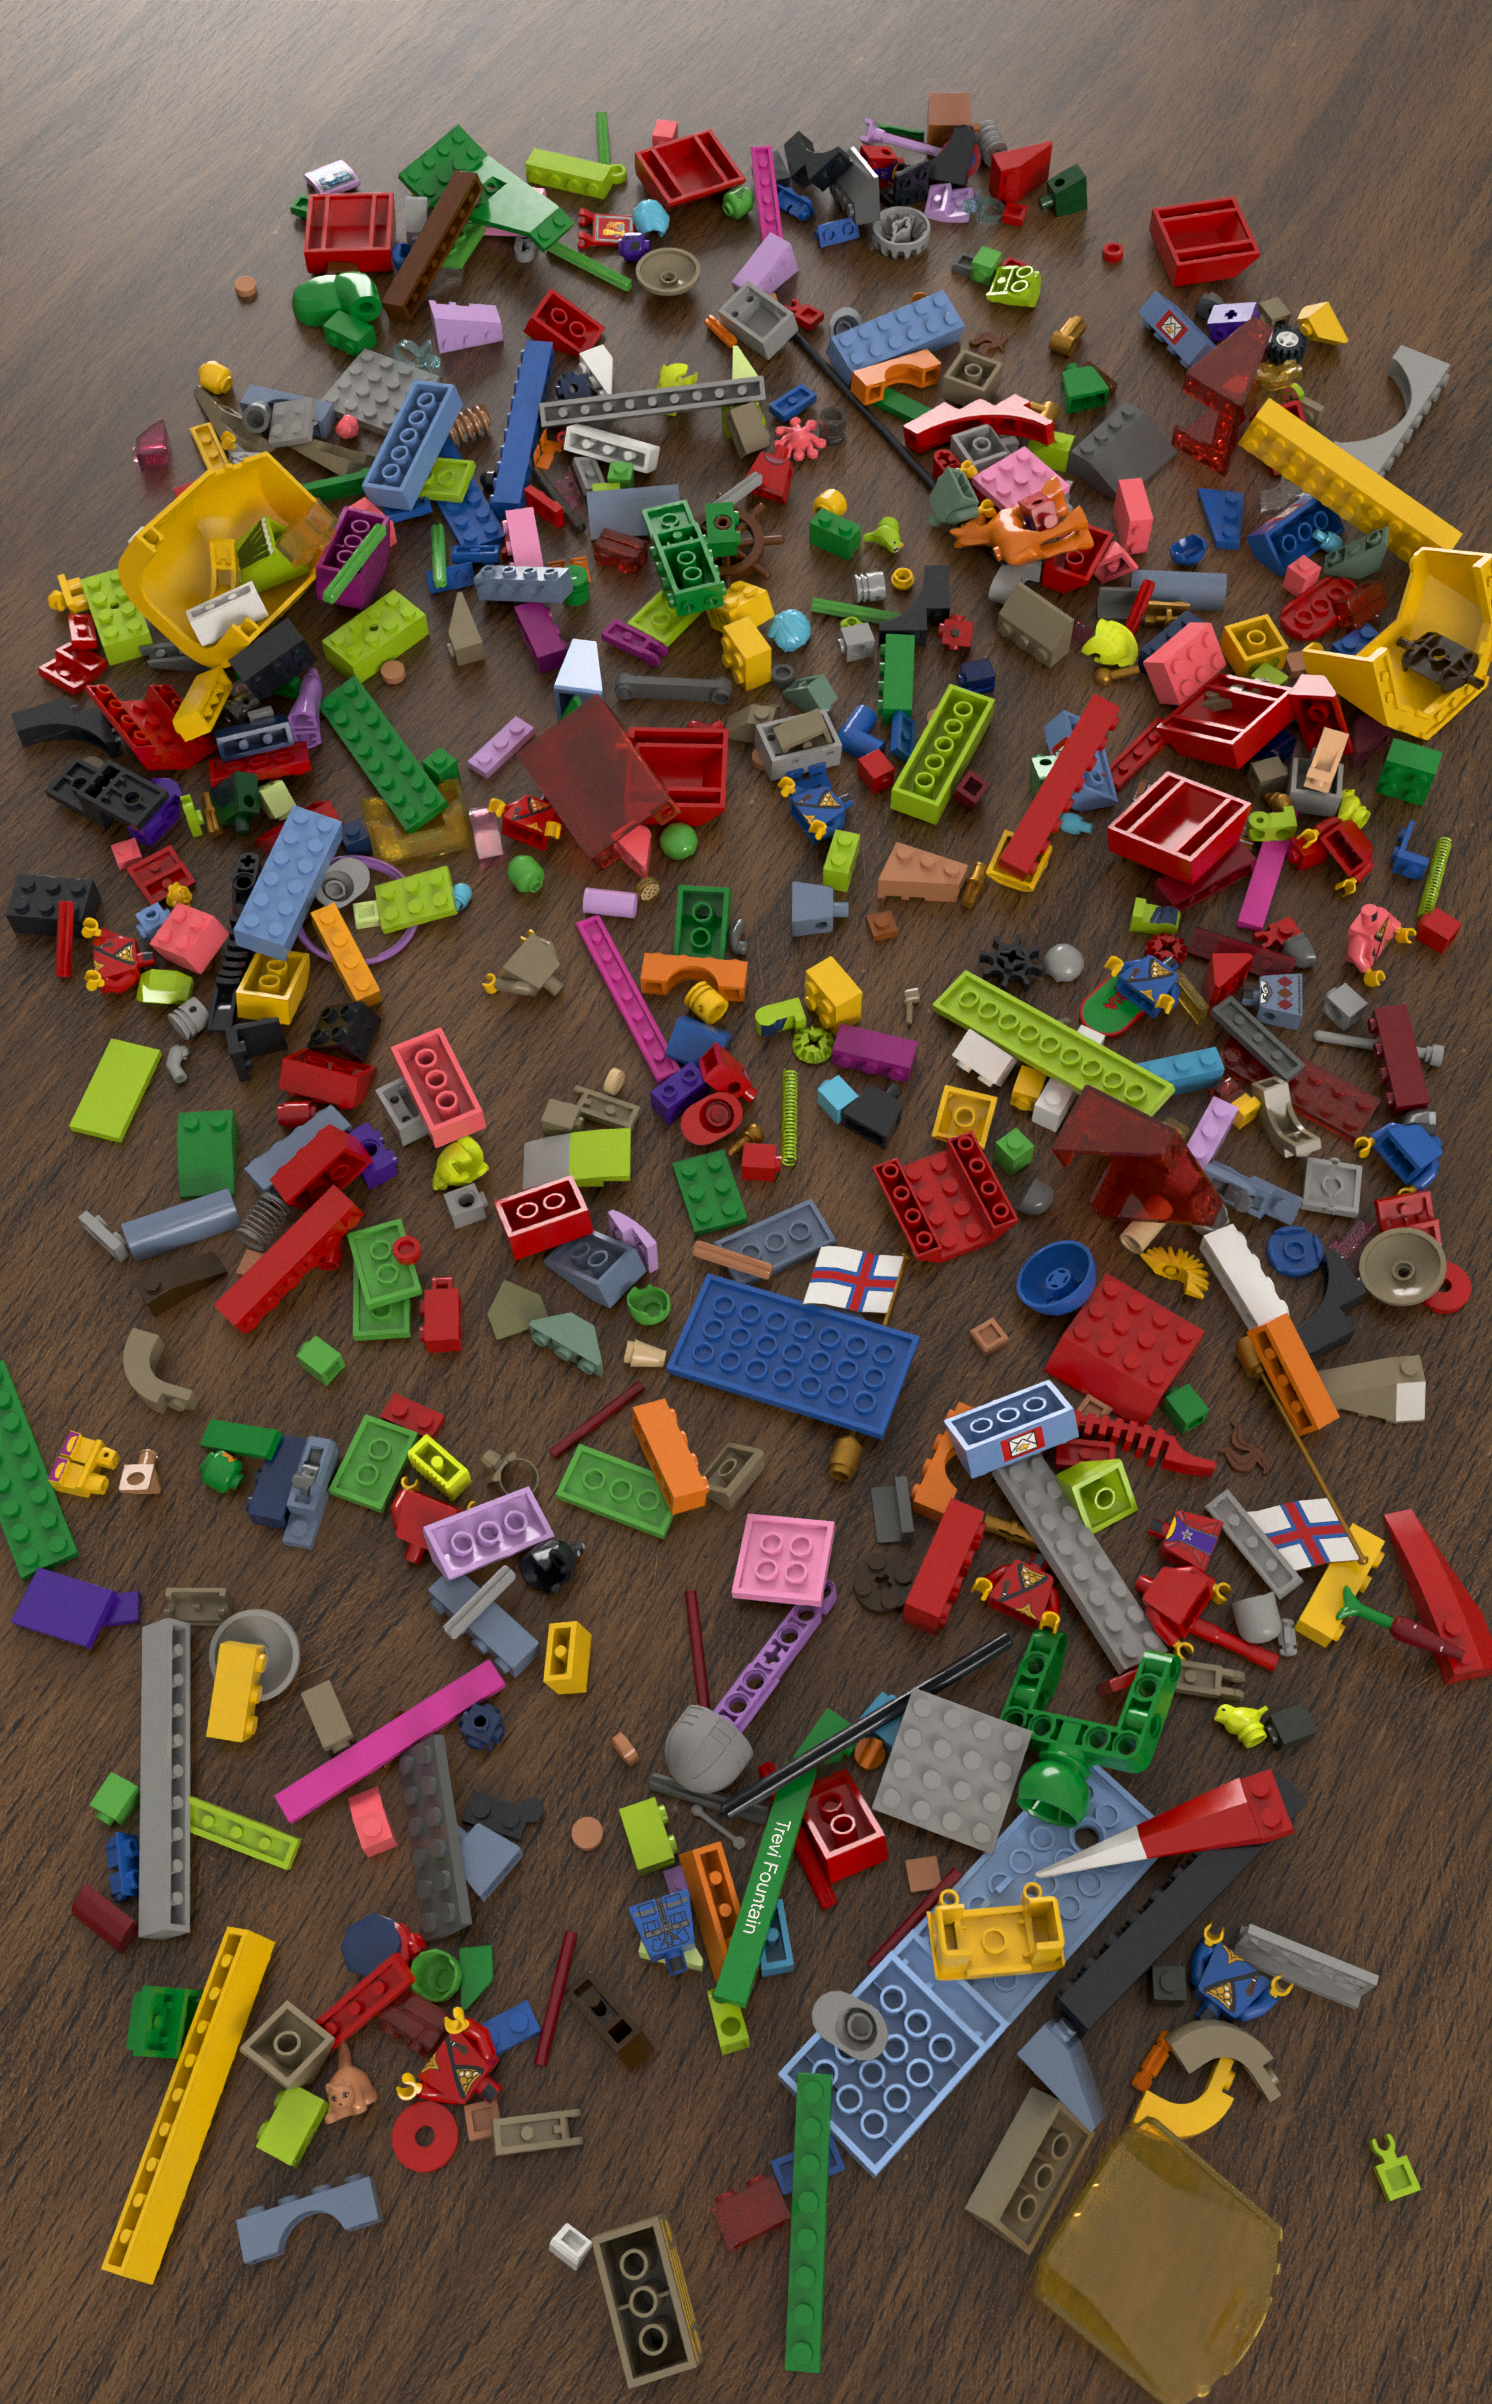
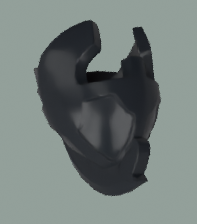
M549 1540L538 1544L519 1563L523 1579L533 1589L543 1590L547 1596L554 1594L573 1577L577 1557L583 1554V1549L586 1548L584 1542L566 1543L561 1540Z

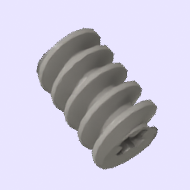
M986 120L978 123L981 125V131L978 133L976 144L979 147L985 164L991 167L992 154L1007 151L1008 148L996 123L992 120Z

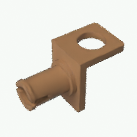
M144 1449L139 1453L137 1464L124 1466L119 1485L120 1493L159 1494L161 1492V1486L155 1469L156 1461L158 1460L155 1451Z

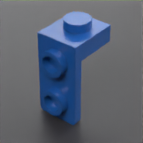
M1410 820L1407 828L1402 827L1397 839L1401 846H1395L1390 860L1394 861L1391 872L1421 881L1430 858L1405 851L1415 821Z

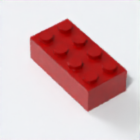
M953 1498L950 1499L905 1602L903 1623L933 1636H936L939 1627L945 1629L951 1614L952 1602L956 1603L964 1576L967 1577L973 1563L972 1559L975 1551H978L984 1537L983 1533L987 1525L982 1522L984 1511Z

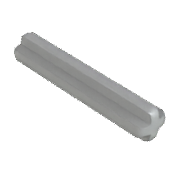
M753 472L713 503L733 501L734 505L762 484V475Z
M506 1565L502 1566L443 1626L444 1632L450 1638L456 1639L515 1580L516 1576L512 1569Z

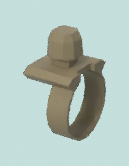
M486 1450L480 1458V1462L487 1470H493L486 1479V1485L496 1482L499 1491L504 1496L509 1494L502 1486L501 1471L508 1462L521 1461L532 1470L534 1485L531 1491L533 1493L536 1490L539 1475L536 1467L530 1461L524 1458H516V1452L504 1456L501 1460V1455L493 1450Z

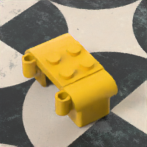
M1029 1882L1024 1886L1021 1893L1020 1905L964 1910V1904H958L959 1896L954 1890L946 1889L942 1891L934 1914L926 1911L935 1979L951 1981L1052 1972L1064 1968L1063 1948L1065 1940L1057 1898L1054 1896L1042 1897L1041 1886L1035 1882ZM1027 1894H1032L1034 1898H1030ZM944 1901H949L952 1904L947 1905L944 1903Z

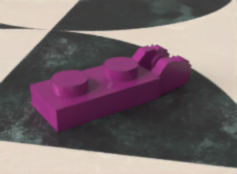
M615 618L601 633L602 641L639 659H643L647 664L657 667L661 661L657 655L665 657L669 653L668 648L663 643L655 640L654 637Z

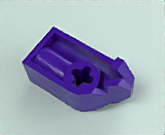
M153 778L151 780L152 783L168 791L169 799L139 832L127 826L131 838H135L138 842L149 848L175 823L180 814V797L184 795L181 786L169 778Z

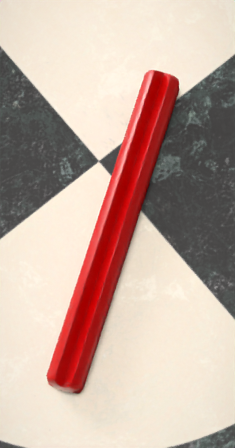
M772 1761L765 1762L758 1767L761 1779L776 1770ZM776 1792L770 1795L772 1803L774 1802ZM801 1824L794 1851L821 1909L827 1910L837 1904V1899Z

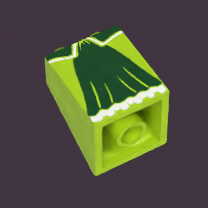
M266 515L236 541V554L239 558V586L252 581L259 593L310 571L301 534Z

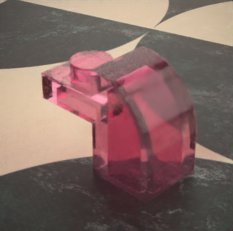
M489 805L467 809L478 859L503 854L495 812L487 811Z

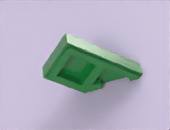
M492 1945L459 1948L460 1968L463 1974L461 1978V2008L464 2012H468L472 2007L471 2005L494 1981Z

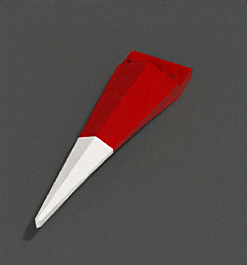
M1269 1769L1243 1779H1234L1037 1871L1035 1876L1042 1879L1157 1857L1263 1844L1293 1834L1295 1831L1273 1772Z

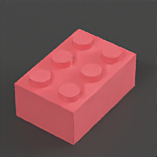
M1195 622L1187 624L1143 662L1159 704L1181 705L1227 665L1212 624Z

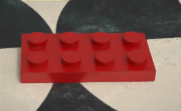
M306 741L296 742L293 746L222 762L220 758L210 759V782L213 789L235 771L257 774V781L265 779L277 780L282 776L291 774L302 775L307 771H311Z

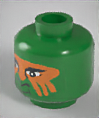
M219 1450L216 1453L210 1452L199 1468V1472L202 1473L201 1481L221 1494L228 1492L231 1488L237 1490L245 1478V1475L241 1473L243 1463L223 1450Z

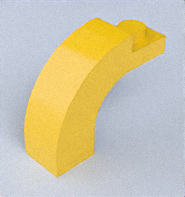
M210 539L212 580L209 600L239 587V558L236 554L235 539Z
M1228 2057L1216 2058L1202 2094L1196 2101L1191 2103H1172L1146 2090L1141 2095L1129 2126L1148 2136L1163 2140L1188 2139L1206 2131L1226 2114L1234 2100L1233 2097L1222 2092L1223 2089L1229 2090L1236 2072L1231 2070L1234 2060Z

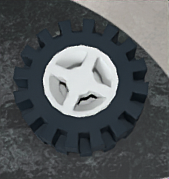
M1282 325L1280 329L1275 327L1273 331L1269 332L1264 354H1266V358L1270 359L1272 364L1277 362L1276 366L1284 364L1283 367H1287L1290 364L1292 367L1295 366V363H1300L1307 346V337L1298 332L1299 328L1295 327L1293 330L1291 329L1292 326L1288 325V328H1285Z

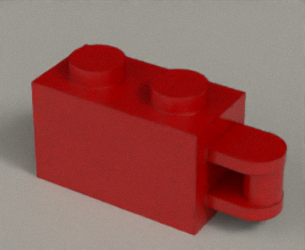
M453 1276L433 1277L432 1290H425V1300L420 1301V1316L425 1317L424 1326H420V1342L426 1344L428 1353L462 1351V1299L459 1288H454Z

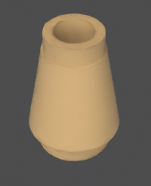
M637 1339L635 1341H627L623 1363L630 1364V1367H663L666 1350H661Z

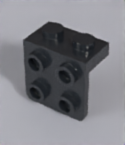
M363 1001L326 1006L320 1013L319 1021L315 1030L311 1033L307 1047L314 1051L340 1048L353 1061L364 1062L382 1019Z

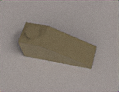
M458 592L448 631L450 643L446 644L450 658L454 657L458 666L485 659L483 642L462 592Z

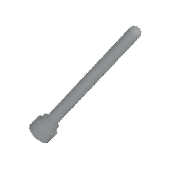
M1320 1030L1315 1031L1313 1034V1038L1316 1041L1373 1050V1043H1375L1374 1039ZM1433 1044L1426 1048L1417 1047L1419 1058L1429 1062V1065L1441 1066L1444 1046Z

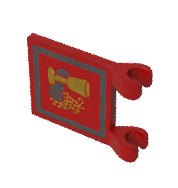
M583 208L579 210V225L586 226L593 223V236L583 231L578 233L579 240L577 246L580 249H585L592 245L619 247V239L625 233L635 232V225L632 221L633 216L598 214Z

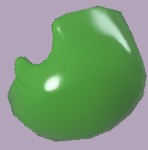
M682 822L669 825L663 830L660 837L662 851L665 856L673 860L685 859L689 855H693L698 844L696 832L690 825Z
M648 1284L644 1289H638L634 1286L627 1295L628 1311L633 1319L642 1325H654L664 1321L671 1311L669 1295L663 1289L653 1287L651 1284Z
M439 1949L421 1952L412 1961L410 1968L416 1978V1981L411 1985V1989L414 1993L430 2002L439 2003L451 1999L458 1991L463 1975L458 1960L451 1954Z

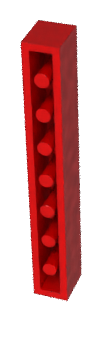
M1095 693L1093 694L1003 852L996 868L1022 882L1027 874L1030 876L1034 874L1039 865V862L1035 861L1039 853L1044 855L1051 843L1047 840L1051 833L1056 835L1063 822L1059 819L1062 812L1066 814L1069 812L1075 801L1071 799L1074 791L1079 793L1086 779L1082 778L1085 771H1092L1098 760L1094 757L1097 750L1102 752L1109 738L1105 737L1109 730L1114 732L1121 718L1117 717V714L1121 707Z

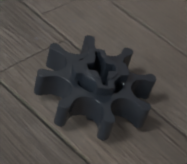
M1016 934L1015 942L1011 945L1003 944L999 936H994L992 947L996 952L980 951L979 962L992 966L983 970L982 979L988 981L990 978H999L1002 981L1001 990L1005 992L1009 983L1016 982L1022 986L1024 992H1027L1030 980L1026 976L1031 974L1041 977L1044 966L1042 964H1034L1030 961L1039 957L1040 947L1035 946L1030 950L1021 948V934Z

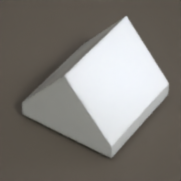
M566 2223L551 2240L549 2251L576 2271L593 2245L592 2241Z

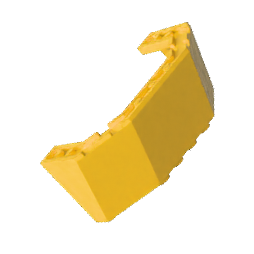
M1421 547L1409 561L1410 575L1397 619L1355 656L1326 652L1320 643H1310L1301 651L1306 672L1310 675H1324L1336 693L1382 725L1423 740H1429L1481 693L1489 682L1490 676L1486 675L1489 664L1492 663V554ZM1427 632H1437L1478 654L1479 664L1474 676L1485 681L1483 688L1477 690L1473 686L1465 684L1460 688L1443 694L1438 684L1410 669L1406 673L1403 672L1401 661L1406 650L1397 646V640L1403 636L1413 641L1414 639H1419ZM1443 655V656H1435L1434 659H1440V658L1444 657L1445 655Z

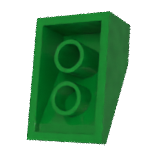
M678 885L673 955H687L698 958L712 957L725 960L733 892L730 888Z
M233 1110L182 1112L178 1114L177 1149L181 1199H197L229 1188L232 1197H235L239 1124Z

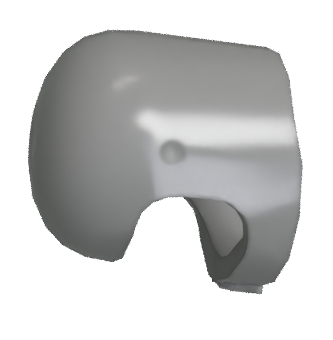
M1274 1591L1231 1604L1238 1632L1246 1642L1254 1644L1264 1643L1275 1639L1279 1635L1282 1624Z

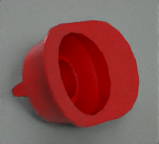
M728 1092L713 1093L687 1108L682 1115L680 1127L683 1135L695 1145H707L719 1140L739 1127L743 1117L741 1103Z

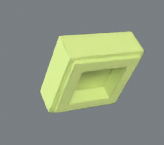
M377 900L353 904L357 929L381 926Z

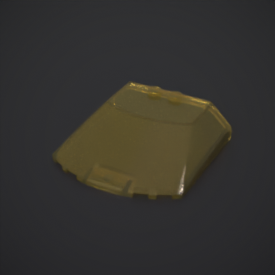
M1146 2116L1113 2141L1041 2255L1034 2297L1161 2404H1186L1197 2396L1204 2397L1211 2391L1209 2387L1222 2375L1228 2376L1244 2357L1259 2333L1273 2300V2297L1269 2295L1274 2276H1279L1281 2264L1277 2262L1279 2241L1283 2242V2227L1158 2119Z

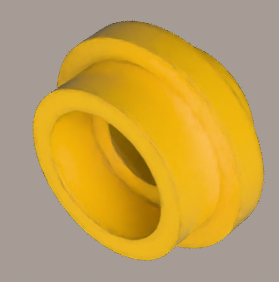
M898 568L891 576V584L898 590L910 589L914 585V576L909 569Z

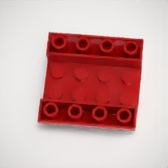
M86 685L85 691L147 771L190 769L217 749L214 738L210 733L185 742L183 737L176 732L172 720L183 700L171 685H149L144 701H120L108 685Z
M973 1131L947 1139L945 1151L901 1166L898 1158H894L872 1166V1171L916 1260L942 1263L992 1244L1019 1221Z

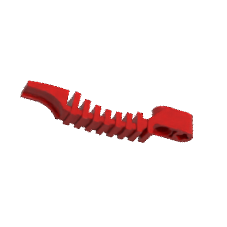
M1074 1410L1078 1432L1083 1433L1082 1439L1089 1440L1091 1433H1097L1095 1441H1103L1105 1435L1111 1436L1110 1442H1115V1448L1119 1438L1125 1439L1122 1450L1129 1452L1133 1441L1138 1442L1134 1456L1136 1458H1142L1146 1445L1152 1446L1146 1466L1153 1468L1159 1450L1162 1449L1166 1452L1161 1469L1211 1478L1216 1461L1187 1453L1180 1447L1175 1436L1165 1434L1166 1430L1159 1428L1158 1431L1151 1430L1152 1426L1145 1424L1143 1428L1137 1426L1138 1422L1131 1421L1130 1424L1123 1423L1124 1419L1118 1417L1114 1421L1109 1420L1110 1416L1107 1415L1098 1418L1095 1417L1096 1414L1089 1412L1087 1416L1081 1415L1082 1411Z

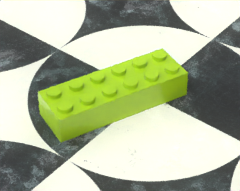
M952 684L948 686L892 788L891 809L934 825L937 824L993 719L995 699Z

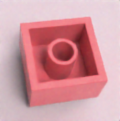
M178 902L149 944L166 961L202 974L230 933L214 916Z

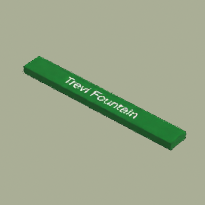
M816 1768L776 1792L714 1992L715 2001L747 2008L815 1781Z

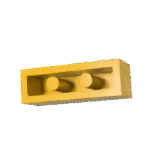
M227 1641L220 1644L206 1737L244 1742L250 1739L251 1735L255 1734L258 1723L257 1716H254L256 1704H259L262 1696V1685H259L260 1674L265 1671L267 1664V1655L264 1654L265 1646L236 1641Z

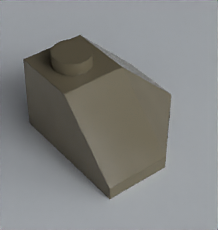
M756 702L730 715L725 729H729L728 739L754 743L756 725L778 720L781 705Z

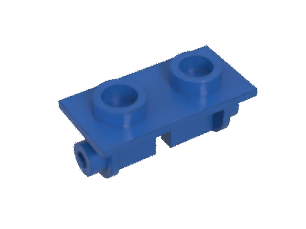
M779 184L777 185L779 190V209L787 212L792 207L789 210V214L800 221H806L810 214L815 215L812 201L808 197L797 195L790 187L785 188Z
M848 217L817 225V230H814V236L816 239H819L820 248L860 237L858 225H855L852 219Z
M472 562L446 567L447 585L445 588H435L433 570L426 571L430 594L475 585Z
M115 1832V1837L109 1838L108 1844L105 1846L108 1869H115L117 1867L119 1869L118 1872L109 1875L111 1897L115 1899V1903L125 1902L128 1900V1897L139 1898L140 1846L137 1841V1835Z

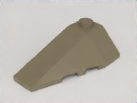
M1420 1355L1389 1357L1317 1371L1337 1411L1343 1409L1357 1412L1359 1416L1368 1417L1369 1415L1385 1419V1422L1394 1424L1423 1422L1425 1420L1426 1380Z

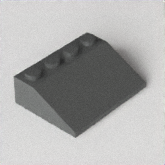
M1125 402L1071 451L1068 472L1115 500L1119 480L1142 478L1144 485L1177 455V450L1143 411Z

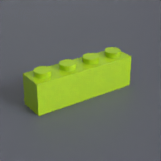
M537 148L533 149L525 163L527 182L603 200L613 185L611 165Z

